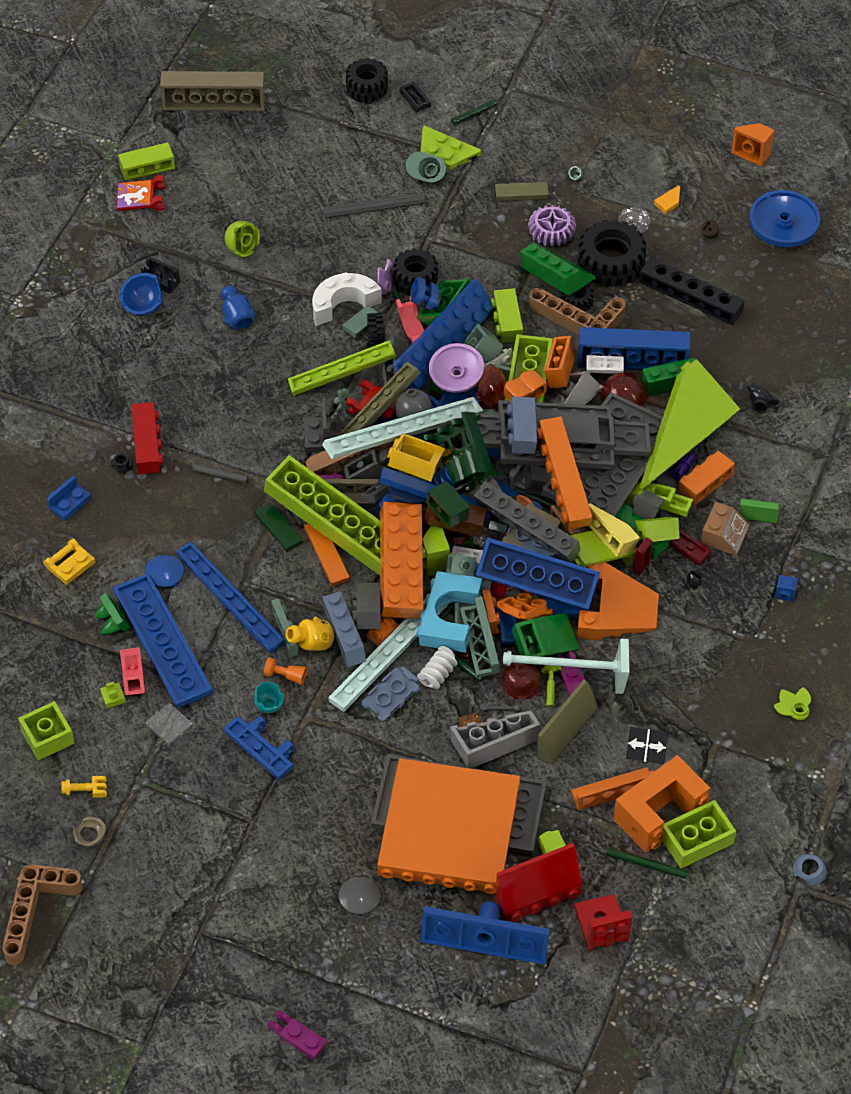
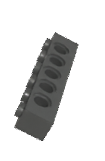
M484 481L474 494V499L478 506L487 508V512L538 545H541L547 551L552 552L561 560L571 563L580 552L581 548L578 540L488 482Z

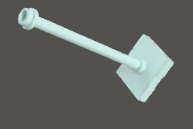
M620 639L618 651L613 662L511 655V651L503 653V664L510 666L511 663L610 669L615 672V693L623 694L629 675V640Z

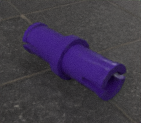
M692 450L677 461L676 467L670 474L672 479L678 475L675 481H680L682 476L691 469V464L697 457L695 452L689 456Z

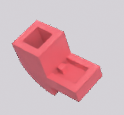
M140 647L120 650L125 695L145 693Z

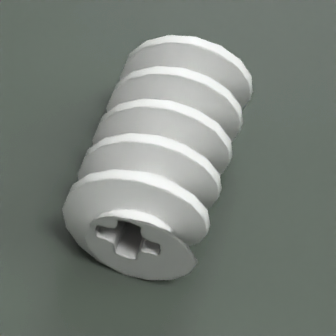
M440 646L438 651L435 652L434 656L425 665V668L417 675L419 682L427 687L439 689L440 684L445 681L444 678H447L449 673L453 671V667L457 666L452 650L448 647Z

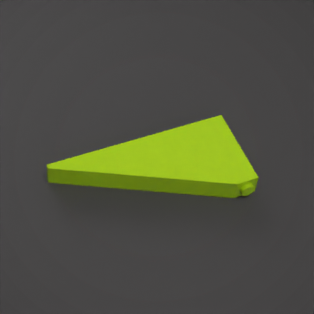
M697 359L692 363L686 362L680 368L682 371L676 377L639 487L641 490L740 410Z

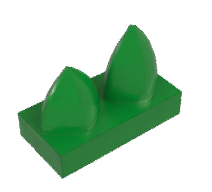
M106 593L99 597L102 604L98 607L95 617L106 618L111 616L104 624L101 634H111L119 629H122L124 632L128 631L131 626L114 599Z

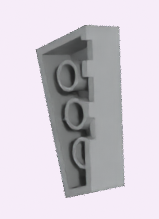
M532 711L506 715L503 719L490 718L487 719V722L478 724L470 722L467 723V726L457 727V725L450 726L451 742L468 768H474L538 741V734L541 732L540 723Z

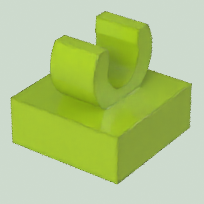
M114 682L106 684V687L100 688L106 708L126 702L119 683L114 684Z

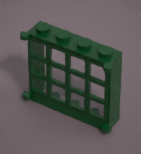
M462 412V419L450 420V426L437 427V433L422 436L423 441L437 446L448 441L451 454L442 458L441 469L445 468V461L451 459L454 455L462 453L467 448L473 447L474 450L481 451L486 472L456 488L460 494L474 491L476 486L482 485L484 481L489 483L492 477L501 475L500 470L494 472L477 423L482 417L481 414L476 416L475 412ZM466 430H467V433H468V436H469V439H470V442H471V443H469V441H468V438H467V435H466V432H465ZM461 434L465 446L455 450L452 438Z

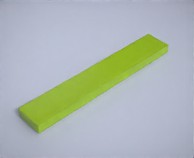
M389 340L290 377L288 381L293 396L394 359L396 354L392 342Z

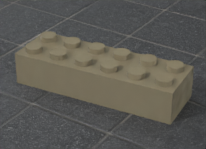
M161 71L160 89L163 110L264 111L265 109L264 72Z

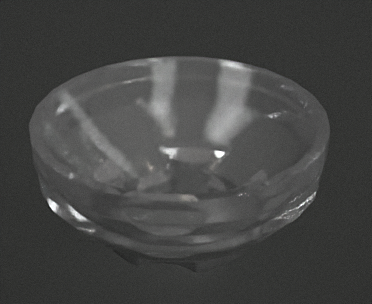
M628 207L622 210L618 217V222L624 221L628 225H637L639 228L636 231L639 230L641 233L648 229L651 220L649 213L639 207Z

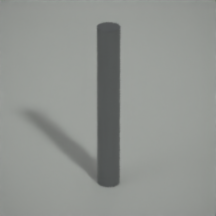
M198 464L193 465V471L242 483L248 482L249 477Z

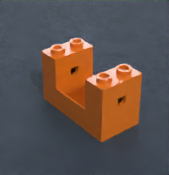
M676 755L616 799L613 820L645 853L650 850H656L662 843L664 821L656 812L671 801H674L685 813L708 803L710 787Z

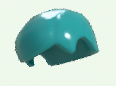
M268 681L256 686L254 703L260 711L267 714L274 713L283 705L284 694L280 692L279 685Z

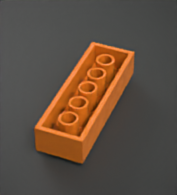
M383 502L380 510L381 617L419 619L423 611L422 504Z

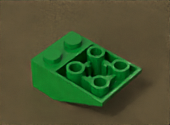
M566 613L533 618L516 623L511 630L519 654L523 656L554 658L559 654L564 655L568 652L579 650Z

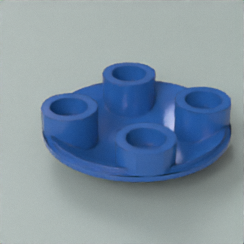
M160 555L149 561L145 574L148 573L155 586L174 588L182 578L184 568L181 561L176 557Z

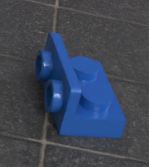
M72 476L70 479L65 480L56 491L49 494L47 497L48 508L62 520L66 521L91 499V493L78 485L76 477Z

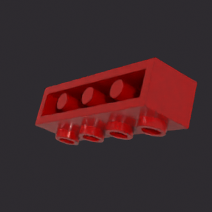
M154 402L131 404L138 474L160 472V465L163 464V455L158 451L162 450L161 438L157 439V435H161L160 424H156V421L159 420L158 409H154Z

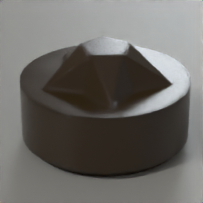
M714 220L705 221L701 226L703 236L709 239L715 238L719 233L717 222Z

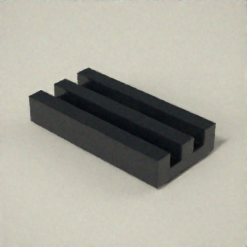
M415 82L399 88L401 95L416 113L419 112V109L424 110L426 106L428 108L431 107L430 100Z

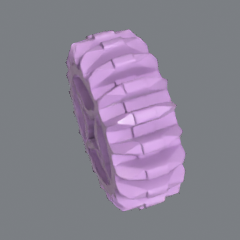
M552 204L551 207L545 205L544 209L539 207L537 211H534L529 219L528 228L530 236L533 237V240H537L538 244L544 243V246L551 245L553 247V245H557L559 247L561 243L566 245L567 241H571L575 234L576 223L571 211L567 212L566 208L561 209L560 205L554 207Z

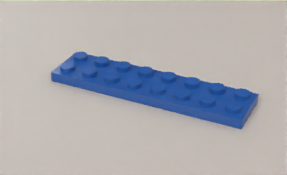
M478 279L472 280L393 363L392 367L396 373L407 361L421 372L406 388L407 390L411 388L419 390L429 380V363L437 350L449 344H462L475 326L481 324L494 310L492 309L489 297Z
M146 573L114 586L113 592L176 709L213 694L212 687L150 575Z

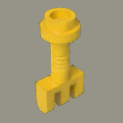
M92 776V783H70V779L61 781L62 794L70 795V791H92L93 798L107 796L105 776Z

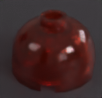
M511 663L510 666H506L501 680L503 691L511 698L518 700L519 698L530 699L535 696L540 689L541 683L539 669L534 664Z

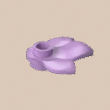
M387 259L385 269L378 268L377 284L381 288L382 295H387L392 287L393 264L390 259Z

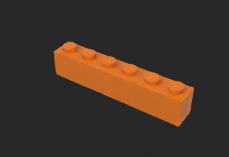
M562 416L540 420L536 428L537 439H540L542 444L540 448L542 456L546 458V470L552 477L551 487L553 490L555 489L557 494V506H560L562 510L561 520L563 524H566L567 530L590 526L592 514Z

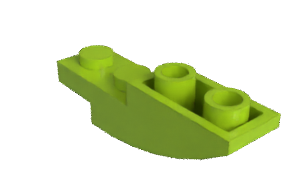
M638 483L625 503L635 506L632 502L636 494L640 495L643 491L639 488L641 483ZM650 483L644 488L664 499L661 506L662 510L687 517L693 499L675 494L676 488Z

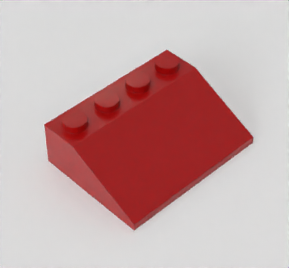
M574 843L497 872L495 903L501 907V915L504 921H519L523 916L536 914L543 908L556 906L563 900L568 898L574 899L581 894L582 879Z

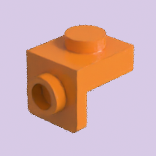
M381 617V629H369L367 638L380 646L399 626L391 617Z

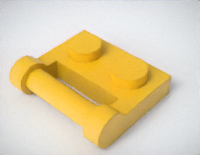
M73 538L55 555L43 561L45 567L66 585L95 563V558ZM72 550L75 552L64 562H62L59 566L55 565L59 560H61Z

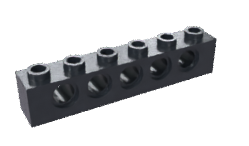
M650 257L640 270L639 283L732 326L743 313L745 300L682 272L675 267H671L660 260Z

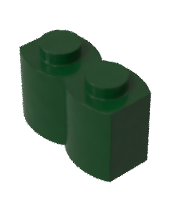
M474 448L463 450L462 454L452 456L451 460L446 463L452 485L465 484L486 472L481 451L474 450Z

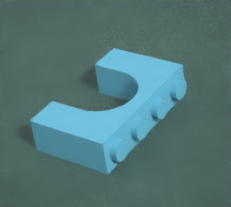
M437 571L435 579L432 578L431 593L427 594V607L421 613L422 623L421 626L418 625L416 637H419L420 646L433 648L445 646L452 651L466 653L470 640L469 625L446 622L440 619L437 613L444 605L452 602L475 604V598L481 597L482 590H484L483 579Z

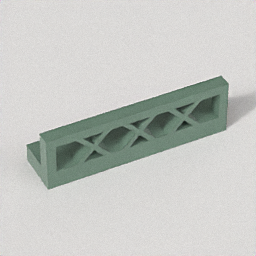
M482 596L476 597L475 605L462 607L460 611L464 625L471 624L469 627L470 631L473 627L482 631L478 638L470 634L469 648L476 677L478 678L500 673V668ZM477 611L478 616L472 621L466 618L465 613ZM478 643L486 647L482 655L474 650ZM483 660L489 663L491 668L479 671L478 666Z

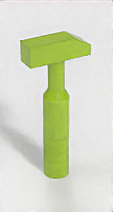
M546 665L541 669L542 673H549V680L547 681V708H554V672L561 670V666Z

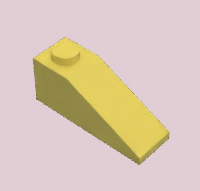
M590 503L592 520L589 527L617 557L633 551L640 539L634 530L625 522Z

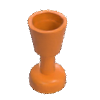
M268 657L264 667V676L271 677L274 673L285 675L286 679L302 686L306 679L307 667L289 665L286 668L278 666L274 658Z

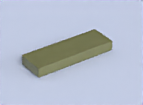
M547 182L495 184L496 201L548 199Z

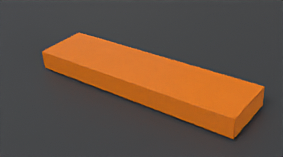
M304 525L307 536L331 587L350 581V577L333 541L311 525Z

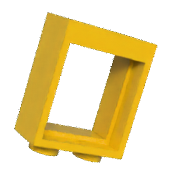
M402 433L399 439H395L393 447L388 452L387 458L390 459L388 466L431 482L441 464L445 448Z

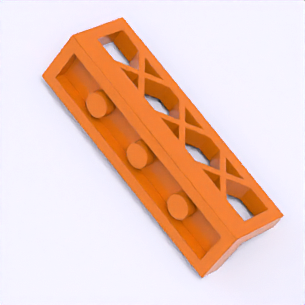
M646 767L571 789V795L578 810L615 800L653 773L654 770L649 771Z

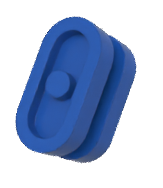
M418 276L411 288V302L419 305L423 301L425 309L430 311L433 308L436 309L440 302V299H438L440 293L438 285L431 282L426 286V280Z

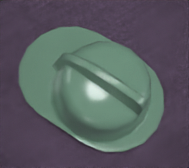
M415 152L408 157L406 169L410 176L425 182L434 183L444 177L446 164L438 156L425 152Z

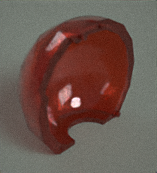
M491 363L485 368L478 393L475 395L477 400L482 401L480 405L482 410L495 408L498 406L499 400L505 398L504 386L507 383L506 377L497 366Z
M621 372L610 376L605 381L600 398L604 402L610 392L639 406H643L648 399V392L644 382L632 373Z

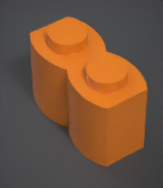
M533 369L523 372L519 378L509 380L504 386V395L510 401H512V397L537 399L547 392V382Z

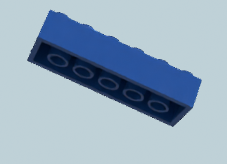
M580 327L578 368H586L587 355L623 356L624 370H642L689 359L690 332Z
M488 537L476 572V577L585 611H589L600 576L599 571Z

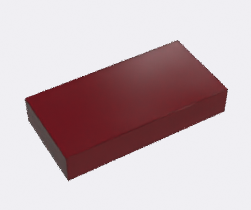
M646 538L636 549L633 572L637 575H640L650 564L653 542L649 538Z

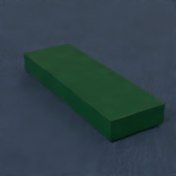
M271 502L255 510V516L286 552L302 544L300 536Z

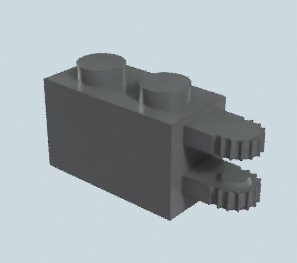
M372 449L345 464L346 479H380L383 467L392 468L388 466L390 459L387 458L390 449H385V451L383 450L380 453Z

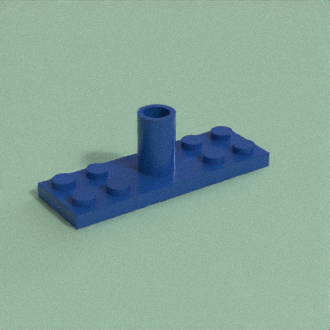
M491 901L481 905L479 916L425 906L420 942L545 965L550 929L500 920L502 909L497 903Z

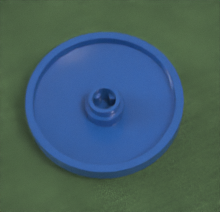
M776 190L763 194L756 199L750 210L749 223L753 232L766 243L779 247H795L807 243L817 234L820 225V212L814 202L808 197L794 191Z

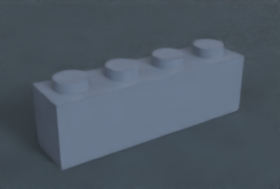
M341 591L323 596L325 614L329 623L333 626L336 641L347 667L366 662L363 643Z

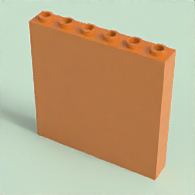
M399 758L377 864V875L384 878L394 877L409 882L420 881L428 885L440 884L448 888L460 887L468 891L479 890L485 891L488 894H495L497 872L506 868L520 787V776Z

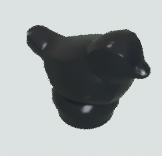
M752 383L747 386L755 411L765 412L769 404L779 403L778 398L773 397L766 389L761 388L758 383Z

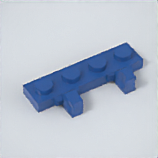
M239 716L235 717L223 728L224 733L280 781L294 768L293 764L288 760L290 758L289 755L294 751L293 744L286 740L277 748L268 743L260 736V732L266 727L265 720L260 716L252 723L250 721L244 722Z

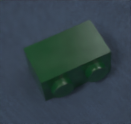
M447 481L428 490L426 503L449 529L468 519L470 510L468 502L463 500L455 487L451 486Z

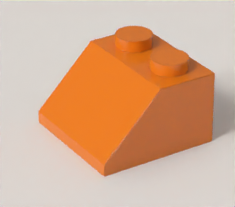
M760 123L735 127L731 153L762 166L771 155L775 130Z

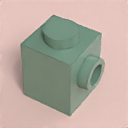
M448 553L446 573L473 577L477 570L476 557Z

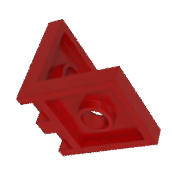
M615 894L574 904V909L589 951L593 950V947L612 946L613 942L629 941L632 915L630 910L620 911Z

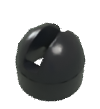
M696 570L690 571L686 578L687 584L690 587L700 586L702 582L701 573Z

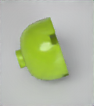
M236 221L225 232V244L232 253L241 257H247L254 252L251 250L259 244V229L251 222Z

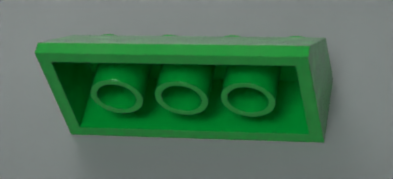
M532 243L520 251L523 269L568 296L596 279L592 273L544 246Z

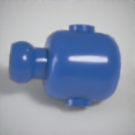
M232 285L223 288L221 297L225 300L222 305L225 323L236 330L250 326L255 320V312L249 302V298L238 294L237 289Z

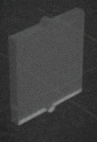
M168 703L160 711H156L155 715L145 722V725L167 745H170L177 738L183 737V734L193 726V723L172 704Z

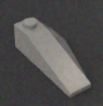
M587 371L571 373L567 387L555 388L554 393L556 396L550 403L585 405L596 396L600 384Z

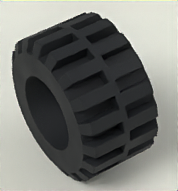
M361 58L359 61L355 60L353 64H349L346 69V90L351 98L354 97L356 101H368V103L373 100L378 101V98H383L388 90V70L381 61L377 62V59Z
M412 248V250L407 249L404 253L401 252L399 256H396L393 263V280L400 292L404 291L406 295L411 294L412 285L418 276L426 280V286L431 282L437 285L438 262L433 254L430 255L429 251L425 252L424 249L416 250V248Z

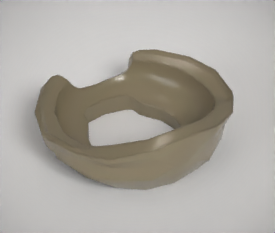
M86 817L82 820L83 822L79 827L73 830V836L79 845L93 847L103 840L106 827L101 819ZM85 828L95 829L98 832L97 838L93 841H85L80 834Z

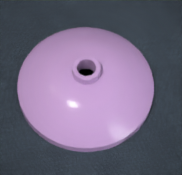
M461 343L449 344L434 353L429 363V374L433 383L440 389L453 393L464 392L475 387L482 379L484 361L480 353L469 345Z

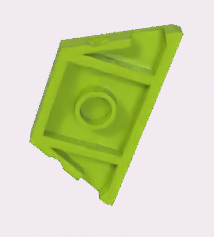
M425 125L423 126L421 152L442 158L446 164V169L452 170L460 164L467 163L469 158L481 155V149Z

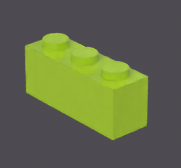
M168 142L118 154L119 166L125 181L175 169L174 156Z
M515 288L494 290L493 298H490L492 309H495V312H493L494 323L497 322L498 324L496 325V335L500 336L501 343L515 342L517 334L523 335V326Z

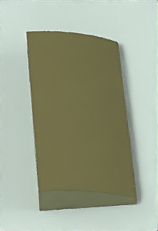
M584 679L538 734V757L549 764L555 761L596 710L593 692L588 682Z

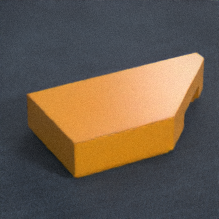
M678 185L654 200V205L664 214L678 207L680 186Z

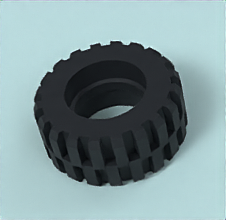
M613 219V221L603 220L601 223L596 222L593 224V227L589 226L585 229L579 240L578 264L581 268L595 275L596 279L592 282L596 284L597 282L601 283V286L611 285V287H616V285H626L627 282L630 283L639 277L640 270L645 264L646 241L639 230L636 231V227L633 225L629 226L627 222H618V220ZM614 249L621 251L624 255L608 257L599 252Z

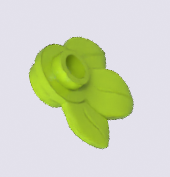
M803 687L795 695L781 689L779 695L780 702L774 705L776 711L784 716H792L796 720L806 719L810 712L808 706L811 703V696L809 692Z

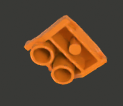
M519 593L517 598L509 596L497 602V606L502 611L523 621L550 616L553 609L547 607L546 600H532L530 593Z

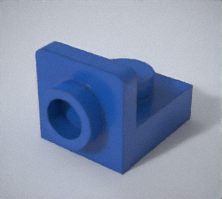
M779 575L775 598L784 601H794L798 578Z

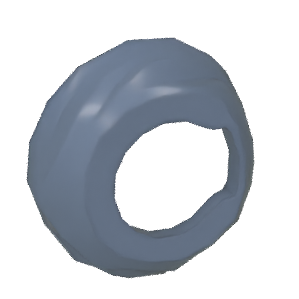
M803 854L795 860L793 865L795 877H801L810 885L819 884L825 879L827 874L823 860L815 854ZM814 860L818 864V870L811 875L804 874L802 872L803 862Z

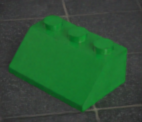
M470 280L441 281L438 285L440 290L438 307L436 309L433 308L432 311L423 307L417 316L418 320L430 325L466 288Z

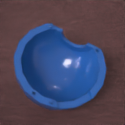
M138 273L129 277L123 283L119 293L122 307L135 316H148L155 313L163 304V295L158 277L150 273Z

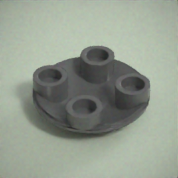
M353 877L347 880L340 888V903L350 915L365 914L377 909L379 906L380 889L373 880L367 877Z

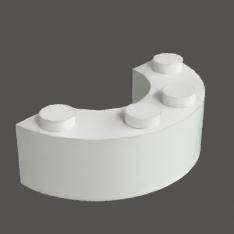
M342 273L325 279L313 294V319L315 325L318 326L332 321V310L341 302L354 301L363 307L367 305L372 307L382 303L380 286L374 280L354 273Z

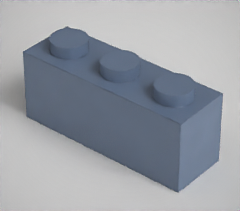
M512 397L511 404L507 405V415L510 416V419H508V430H511L508 436V445H512V453L535 454L537 445L535 398Z

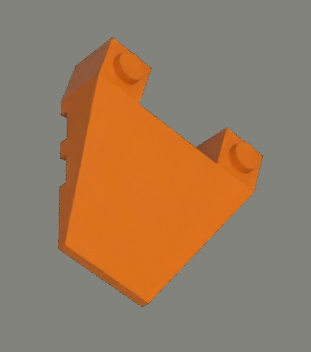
M606 562L586 567L600 572L596 589L601 590L599 612L580 610L577 639L602 640L603 637H619L625 633L636 634L656 630L658 593Z

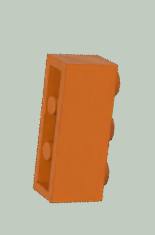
M572 336L554 337L544 369L549 388H562L568 385L576 357Z
M718 450L715 454L709 455L701 465L695 466L690 474L684 475L680 479L678 493L693 499L692 504L695 506L733 475L735 463Z

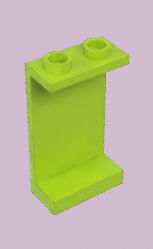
M593 530L570 535L579 541L581 548L580 552L571 562L573 564L587 567L621 558L625 565L629 566L633 565L635 561L636 546L633 551L617 557Z

